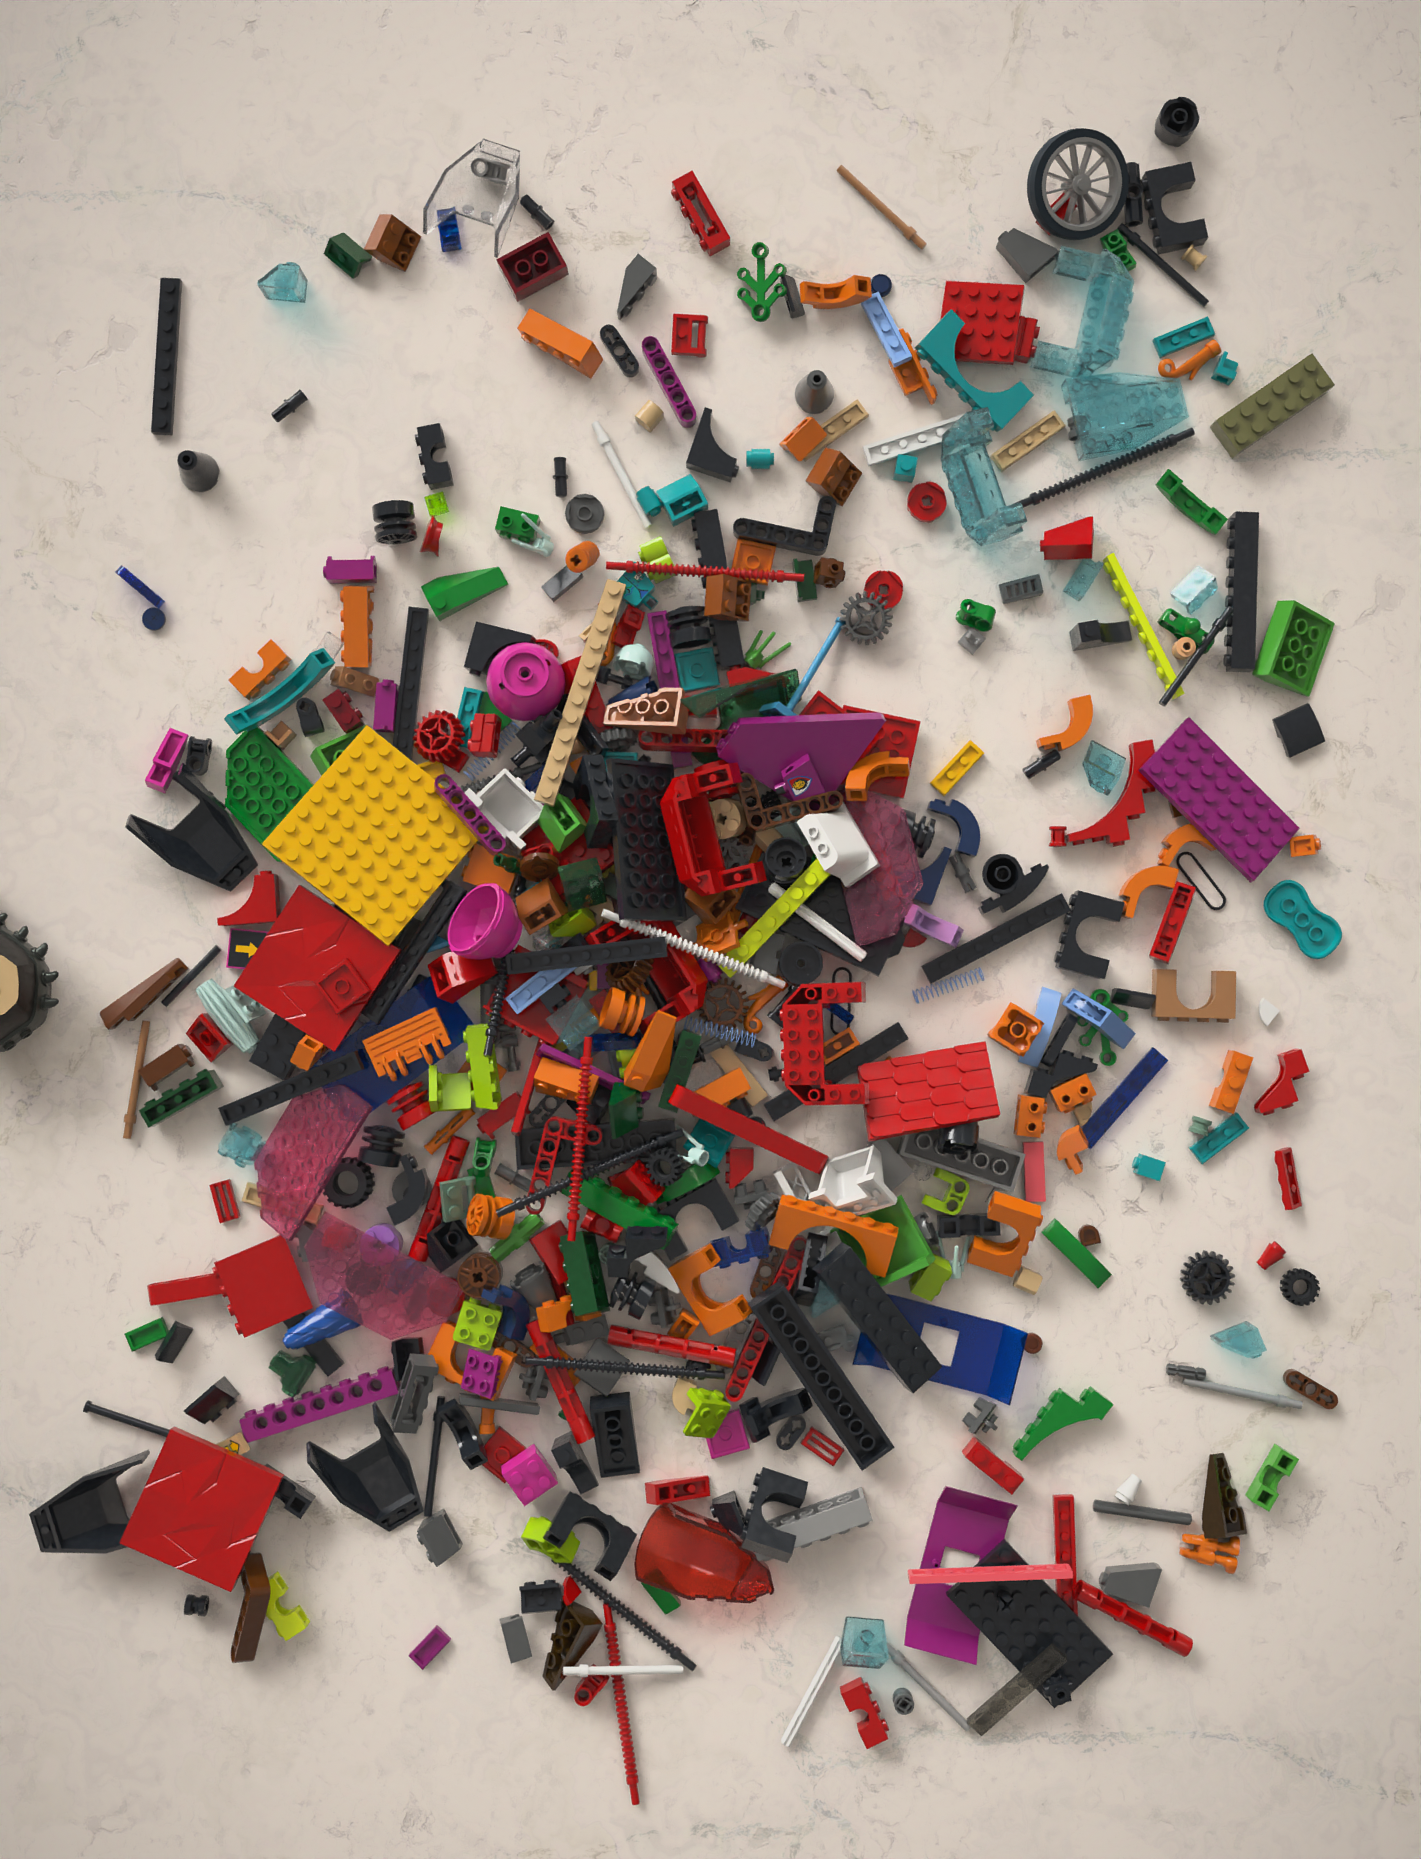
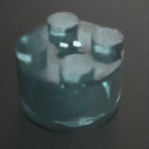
M231 1123L218 1144L219 1149L217 1152L224 1157H230L235 1160L234 1163L239 1167L245 1168L246 1165H253L264 1148L266 1141L262 1142V1136L251 1128L243 1125L241 1129L237 1127V1123Z

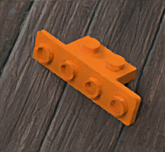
M901 328L899 332L912 355V360L895 368L890 359L888 363L904 396L923 388L932 405L937 399L936 396H938L934 385H930L928 381V372L925 367L922 368L917 350H913L911 346L912 340L909 333H905L904 329Z

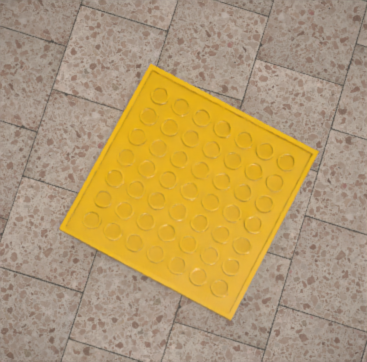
M366 725L266 838L262 846L389 947L478 840L435 792V779ZM440 783L438 784L441 789H446ZM456 796L451 799L454 804L462 802ZM467 811L464 814L467 819L475 817L472 811ZM485 826L478 828L480 834H485L488 830Z

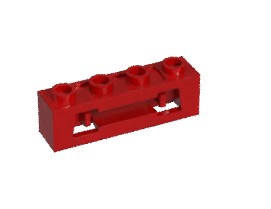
M693 170L673 180L671 194L674 200L679 201L681 204L680 210L684 218L688 217L691 224L689 225L693 234L699 236V244L704 252L707 251L709 256H712L729 247L730 236ZM695 194L697 196V203L711 226L707 228L708 233L705 232V225L691 202L695 199Z
M1176 881L1150 951V959L1169 965L1194 898L1196 887Z

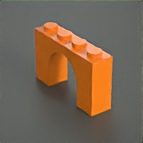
M995 1191L988 1205L987 1218L1013 1227L1017 1231L1018 1236L1012 1241L997 1243L974 1235L968 1249L967 1263L1013 1277L1015 1271H1019L1021 1267L1022 1256L1027 1255L1028 1244L1030 1241L1033 1242L1036 1235L1035 1229L1037 1226L1040 1227L1043 1215H1041V1206Z
M711 1243L677 1260L668 1268L709 1336L743 1321L753 1312L743 1294L727 1302H716L704 1293L700 1284L701 1274L713 1268L721 1260Z
M446 1320L443 1321L428 1355L434 1356L435 1362L439 1367L438 1374L444 1376L445 1380L449 1383L461 1385L464 1371L460 1369L456 1361V1349L459 1342L453 1340L456 1323ZM502 1346L495 1348L492 1355L502 1356L501 1360H503L500 1370H498L500 1375L496 1376L499 1378V1381H495L497 1382V1392L494 1393L492 1399L480 1395L482 1399H489L491 1401L498 1399L518 1354Z

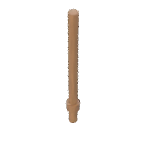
M843 165L838 167L837 172L899 228L908 241L912 240L921 250L925 248L927 243L916 234L917 231L912 226H907Z
M142 1020L127 1114L124 1115L123 1121L125 1122L123 1134L125 1139H131L133 1124L136 1123L137 1115H135L141 1081V1075L138 1070L143 1068L150 1021Z

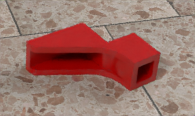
M1295 1048L1277 1055L1280 1064L1279 1075L1254 1104L1256 1113L1263 1114V1116L1274 1113L1276 1108H1290L1294 1106V1102L1299 1101L1292 1080L1303 1078L1304 1073L1310 1072L1302 1049Z

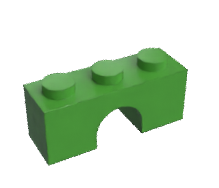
M1274 1443L1245 1496L1253 1503L1270 1511L1279 1496L1277 1493L1279 1481L1284 1475H1291L1299 1459Z

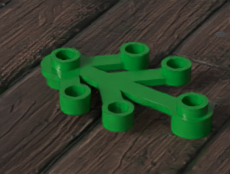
M757 242L751 250L752 255L757 258V281L746 268H740L737 272L738 278L745 281L757 293V302L750 296V291L746 288H740L737 296L752 308L751 312L754 320L764 322L770 316V307L778 297L785 296L787 288L781 283L776 284L773 292L766 300L765 293L778 277L785 276L787 268L781 263L776 264L772 273L765 280V258L769 254V248L764 243ZM764 249L763 254L760 255V251ZM782 267V272L778 273V269ZM746 271L745 277L742 278V273ZM782 287V292L778 293V289ZM746 291L745 297L742 298V293ZM764 309V313L760 316V311Z
M1097 989L1092 992L1091 999L1098 1002L1097 996L1101 995L1103 1001L1099 1004L1113 1011L1118 1017L1120 1013H1124L1125 1018L1122 1021L1128 1020V1013L1120 1010L1110 1002V995L1106 990ZM1079 1016L1077 1017V1018H1078L1077 1025H1079V1026H1081V1027H1085V1026H1087V1025L1089 1024V1023L1085 1022V1024L1082 1025V1024L1079 1022V1020H1080L1081 1017H1079ZM1091 1026L1085 1034L1079 1037V1044L1089 1046L1092 1041L1091 1039L1098 1030ZM1100 1033L1102 1052L1099 1055V1060L1103 1065L1111 1066L1116 1062L1117 1057L1110 1049L1109 1039ZM1083 1037L1088 1038V1042L1086 1044L1082 1043ZM1109 1054L1110 1060L1106 1062L1104 1055Z

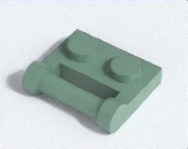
M467 1176L440 1182L442 1217L445 1223L467 1218L468 1209H463L462 1186L466 1185L469 1207L475 1195L474 1185L476 1184V1177Z

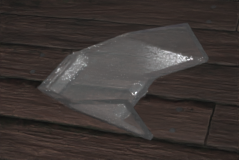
M483 138L447 167L423 208V233L428 234L450 215L458 214L494 227V257L498 258L519 199L520 150ZM475 158H484L511 165L507 170L505 180L507 185L495 183L474 175L471 171L472 161ZM479 162L477 165L479 173L485 171V164L483 162Z

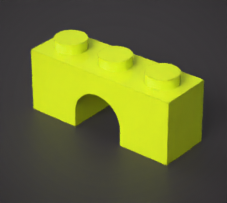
M277 1571L268 1577L271 1593L266 1616L276 1625L278 1635L287 1641L304 1630L310 1623V1620L300 1605L290 1610L280 1605L279 1597L285 1594L288 1586Z

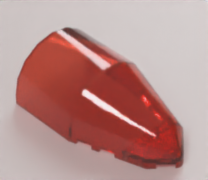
M672 1503L661 1504L648 1519L636 1549L634 1566L637 1581L687 1600L705 1598L707 1601L723 1599L726 1602L753 1603L757 1601L756 1598L774 1593L768 1565L763 1560L758 1561L753 1551L741 1548L742 1541L724 1524Z

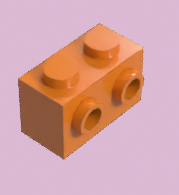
M1086 1073L1076 1075L1051 1087L1048 1092L1057 1111H1064V1113L1074 1110V1106L1079 1103L1084 1105L1093 1100L1092 1097L1097 1095Z
M1018 1094L1013 1134L1036 1138L1041 1137L1045 1130V1122H1042L1043 1114L1047 1112L1045 1098Z

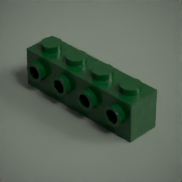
M206 1068L196 1074L197 1077L193 1080L186 1079L179 1083V1088L175 1090L171 1088L161 1094L163 1097L158 1100L154 1098L144 1104L145 1107L140 1109L139 1112L148 1128L157 1126L223 1088L224 1086L216 1071H208Z

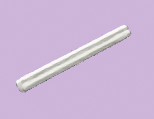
M776 883L771 884L768 889L769 893L777 899L786 891ZM802 904L795 911L858 961L864 960L867 955L866 951L807 906Z
M836 1636L781 1739V1743L785 1746L790 1747L845 1645L843 1638Z

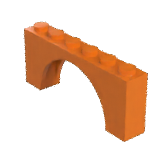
M782 1194L768 1245L788 1250L792 1240L808 1228L815 1226L836 1227L851 1234L860 1243L866 1255L869 1272L885 1278L899 1227L891 1223L875 1221L870 1217L864 1218L852 1212L839 1211L831 1206L825 1207L813 1201H804L792 1195L786 1196Z

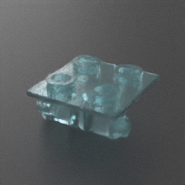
M578 995L545 1019L570 1051L584 1041V1037H589L600 1028L598 1019L592 1015Z

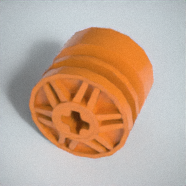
M611 987L602 1006L599 1027L613 1031L619 1023V1033L623 1034L626 1031L627 1036L633 1037L643 1019L645 997L639 995L636 998L635 993H631L627 1000H625V991Z
M483 1194L474 1195L467 1212L466 1224L469 1234L481 1237L489 1236L490 1238L501 1240L508 1238L514 1225L515 1211L498 1217L496 1210L513 1203L512 1199L498 1196L493 1198L490 1195Z

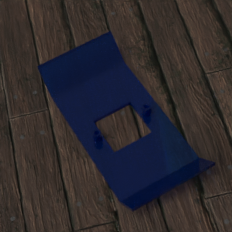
M431 976L397 999L379 1025L370 1020L346 1038L338 1051H329L310 1068L313 1069L353 1051H358L365 1069L322 1086L352 1128L394 1096L400 1089L407 1086L429 1069V1064L423 1055L422 1058L409 1064L405 1063L408 1075L403 1076L398 1068L395 1071L397 1075L396 1081H392L389 1076L386 1077L385 1075L378 1077L372 1061L365 1050L363 1040L436 1007L452 1043L443 1047L440 1039L438 1040L444 1056H446L464 1042L463 1031H466L467 1026L475 1025L457 1001L452 1004L437 997ZM431 1043L427 1045V1048L433 1058V1063L430 1065H434L440 1059L437 1057Z
M887 1294L920 1338L924 1322L959 1331L951 1366L941 1364L942 1368L928 1381L983 1394L1007 1405L1011 1404L1028 1336L1027 1332L1001 1322ZM860 1331L852 1365L874 1366L890 1370Z

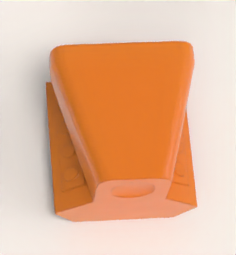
M1010 1002L998 1023L988 1032L987 1036L1013 1053L1024 1057L1044 1023Z

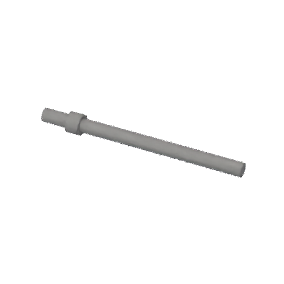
M1183 1377L1182 1383L1184 1385L1273 1403L1277 1407L1286 1408L1287 1406L1302 1409V1401L1288 1399L1284 1395L1278 1394L1274 1396Z
M886 1640L883 1641L881 1647L891 1656L890 1659L896 1665H900L965 1731H968L971 1724L904 1659L905 1656L899 1650L896 1651Z

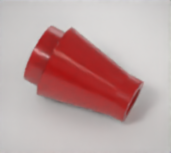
M1274 1241L1272 1244H1268L1256 1262L1266 1270L1284 1258L1283 1255L1286 1251Z

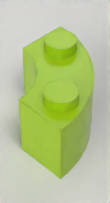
M543 1516L539 1518L530 1517L521 1536L528 1548L544 1553L556 1563H572L581 1543L575 1537V1533L571 1531L567 1540L559 1549L543 1539L551 1521Z

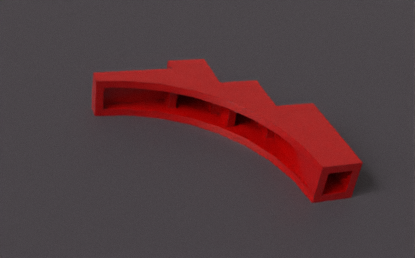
M1153 739L1134 742L1129 745V773L1124 790L1118 801L1094 825L1065 835L1066 843L1072 842L1073 846L1085 844L1084 840L1092 839V842L1103 841L1105 837L1106 844L1113 843V847L1125 845L1124 841L1130 840L1126 817H1128V820L1139 819L1141 814L1146 813L1142 790L1144 794L1156 792L1155 787L1138 771L1155 752Z

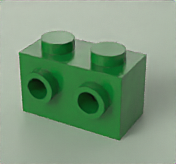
M500 506L495 530L501 538L510 539L513 537L529 544L536 540L538 532L521 517V514L524 513L538 527L541 521L539 515Z

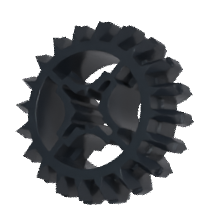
M1203 1250L1202 1256L1196 1252V1259L1189 1256L1188 1259L1191 1263L1184 1262L1183 1265L1187 1269L1180 1270L1185 1275L1180 1278V1281L1186 1282L1182 1285V1288L1187 1290L1186 1295L1192 1296V1300L1195 1302L1199 1300L1200 1304H1204L1207 1301L1209 1305H1212L1213 1299L1216 1303H1220V1296L1223 1299H1227L1224 1293H1231L1232 1290L1228 1287L1229 1285H1235L1234 1282L1230 1281V1279L1235 1278V1274L1229 1273L1233 1270L1232 1266H1227L1229 1260L1223 1259L1221 1254L1216 1256L1214 1251L1208 1254L1206 1250ZM1210 1262L1216 1263L1221 1273L1213 1272ZM1201 1265L1200 1272L1194 1274L1195 1270ZM1206 1274L1212 1276L1208 1279L1209 1281L1204 1280V1277L1207 1276ZM1221 1281L1220 1285L1214 1290V1285ZM1193 1282L1202 1283L1205 1293L1199 1292Z

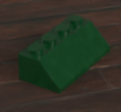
M588 1231L576 1232L575 1241H567L568 1234L560 1236L559 1249L564 1256L563 1269L568 1277L567 1289L572 1297V1312L575 1313V1316H586L610 1311L595 1234Z

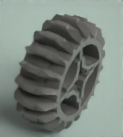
M864 591L863 598H861L858 592L855 594L857 600L851 596L849 597L851 604L847 602L843 604L847 610L842 609L840 613L846 615V617H841L839 620L841 622L846 621V624L842 625L841 629L848 628L845 636L852 633L853 636L850 640L854 641L858 637L857 643L859 645L863 639H865V645H869L870 639L873 644H876V636L882 640L884 636L881 632L884 634L889 633L885 626H892L891 622H887V620L893 619V615H887V612H890L892 608H884L888 601L880 603L881 595L874 599L875 592H872L870 597H868L867 591ZM868 602L876 607L872 610H866L859 603ZM853 608H855L858 615V621L854 625L851 622ZM880 611L882 623L878 629L874 617ZM874 612V614L870 616V623L868 621H865L859 624V622H861L863 618L862 614L866 616ZM861 626H866L874 633L863 634L857 631V629Z

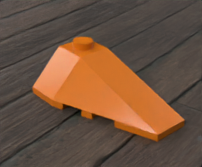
M657 1010L624 1070L625 1086L641 1092L661 1087L670 1068L676 1025L675 1016Z

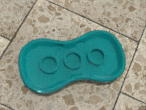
M1284 880L1276 884L1267 893L1263 905L1267 916L1273 922L1282 925L1293 934L1300 950L1306 956L1313 959H1322L1338 947L1342 939L1340 925L1334 918L1314 907L1301 884L1293 880Z

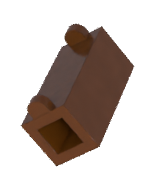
M177 1044L138 1070L148 1087H151L155 1092L159 1089L157 1084L187 1064L190 1067L195 1065L194 1059L191 1056L193 1053L187 1045Z

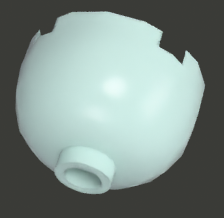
M642 644L625 645L617 652L613 661V667L617 672L619 669L623 671V676L627 674L633 680L640 681L651 675L653 657Z

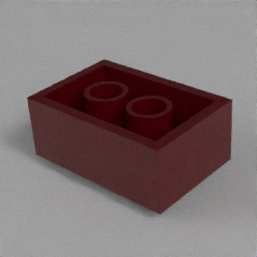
M549 232L496 259L498 267L517 302L569 275L567 265Z

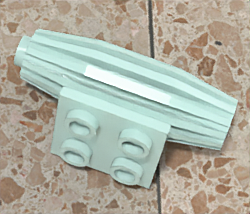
M209 979L200 985L196 992L207 1013L223 1034L243 1053L248 1052L251 1054L254 1052L260 1040L250 1021L266 1014L263 1005L233 986L223 989L213 979Z

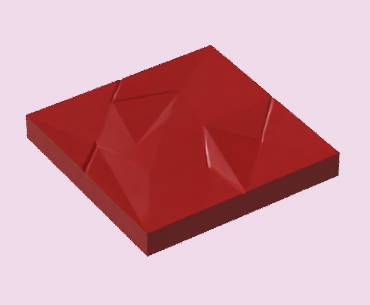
M298 885L233 987L336 1052L402 950L392 943L388 947L352 917L304 886ZM348 958L371 991L337 1015L316 987L314 981Z
M174 1426L168 1433L119 1543L232 1592L283 1480L284 1474Z

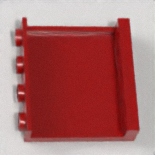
M519 944L514 950L515 953L531 952ZM539 971L507 974L509 979L506 980L508 982L505 985L507 990L504 991L506 995L503 997L509 996ZM570 973L558 983L560 986L565 985L571 994L565 999L567 1001L565 1005L559 1009L556 1007L553 1009L554 1014L551 1015L539 998L522 1012L516 1014L505 999V1001H502L504 1006L501 1007L503 1011L500 1012L502 1015L500 1018L504 1019L503 1024L514 1029L517 1026L522 1029L520 1033L529 1038L532 1035L539 1038L538 1043L555 1047L589 983ZM494 992L491 995L488 1003L483 1006V1008L487 1010L485 1014H487L488 1016H490L489 1013L492 1012L490 1008L493 1007V996L496 995L494 994Z
M283 1233L214 1262L215 1267L212 1270L216 1279L220 1278L223 1285L220 1286V1290L224 1298L228 1296L230 1304L227 1305L231 1316H236L238 1323H235L236 1330L239 1335L243 1334L244 1338L313 1308Z

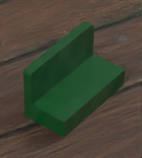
M345 233L329 238L323 253L352 279L358 277L362 265L372 259L369 253L363 250L361 246Z
M797 558L793 559V573L804 574V582H795L797 602L817 600L816 584L813 583L814 570L812 559L798 561Z

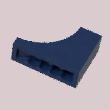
M943 847L935 861L920 871L898 872L894 870L904 897L931 906L952 849Z

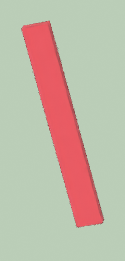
M1069 1564L908 1570L910 1584L1073 1578V1571Z

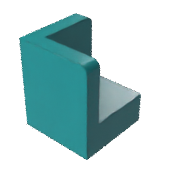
M1224 351L1219 357L1211 379L1229 386L1237 374L1235 371L1238 363L1226 358L1228 352Z

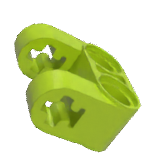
M936 1167L933 1176L948 1182L949 1186L943 1200L925 1194L921 1203L940 1212L956 1215L963 1207L970 1189L969 1184L960 1176ZM957 1182L964 1183V1189L960 1192L955 1191L954 1188ZM950 1200H955L957 1204L953 1210L947 1209V1203Z

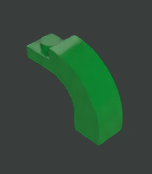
M695 1163L685 1169L681 1179L669 1186H664L665 1191L656 1200L657 1205L679 1197L720 1174L718 1167L715 1168L709 1163H706L704 1166H699Z

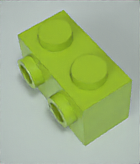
M934 1253L933 1255L936 1260L929 1266L914 1272L908 1281L911 1293L930 1302L935 1296L939 1295L942 1285L950 1279L952 1274L949 1260Z

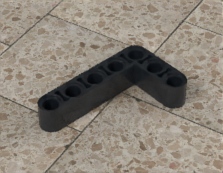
M823 496L819 500L812 532L747 518H739L733 524V534L737 539L820 556L826 552L836 502L831 496ZM824 503H828L831 505L832 509L826 511L821 507V505ZM820 522H824L827 524L828 528L825 530H821L818 528L817 524ZM739 525H744L747 530L744 533H740L736 528ZM758 529H763L766 531V535L759 537L755 532ZM778 533H782L785 535L786 538L782 541H778L775 538V535ZM801 537L805 542L802 545H798L794 542V539ZM816 541H820L823 543L824 547L821 549H817L814 547L813 543Z

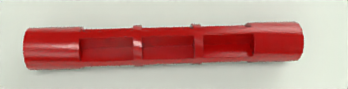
M455 1135L451 1136L408 1256L415 1260L427 1262L429 1256L427 1234L440 1225L443 1218L440 1182L457 1179L470 1141Z
M538 1319L525 1325L540 1358L553 1356L554 1359L557 1357L562 1359L551 1332H541ZM543 1366L576 1443L581 1444L595 1437L596 1435L566 1367L562 1370L561 1367H558V1369L555 1367L546 1369Z
M611 1325L607 1342L608 1345L733 1368L736 1356V1348L629 1329L628 1327Z
M1079 1580L1075 1584L1072 1591L1073 1599L1094 1610H1100L1113 1617L1115 1621L1132 1627L1139 1634L1149 1636L1160 1642L1162 1646L1183 1657L1188 1656L1193 1646L1192 1638L1172 1627L1160 1624L1147 1614L1144 1615L1130 1608L1125 1602L1113 1599L1104 1594L1102 1590L1083 1580Z

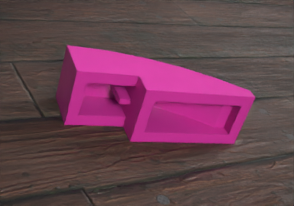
M169 728L152 760L153 765L145 778L147 787L164 794L166 793L172 781V776L176 772L189 737L188 734Z

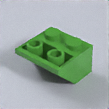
M559 793L554 807L546 804L543 806L537 822L559 853L584 833L587 825L570 799Z

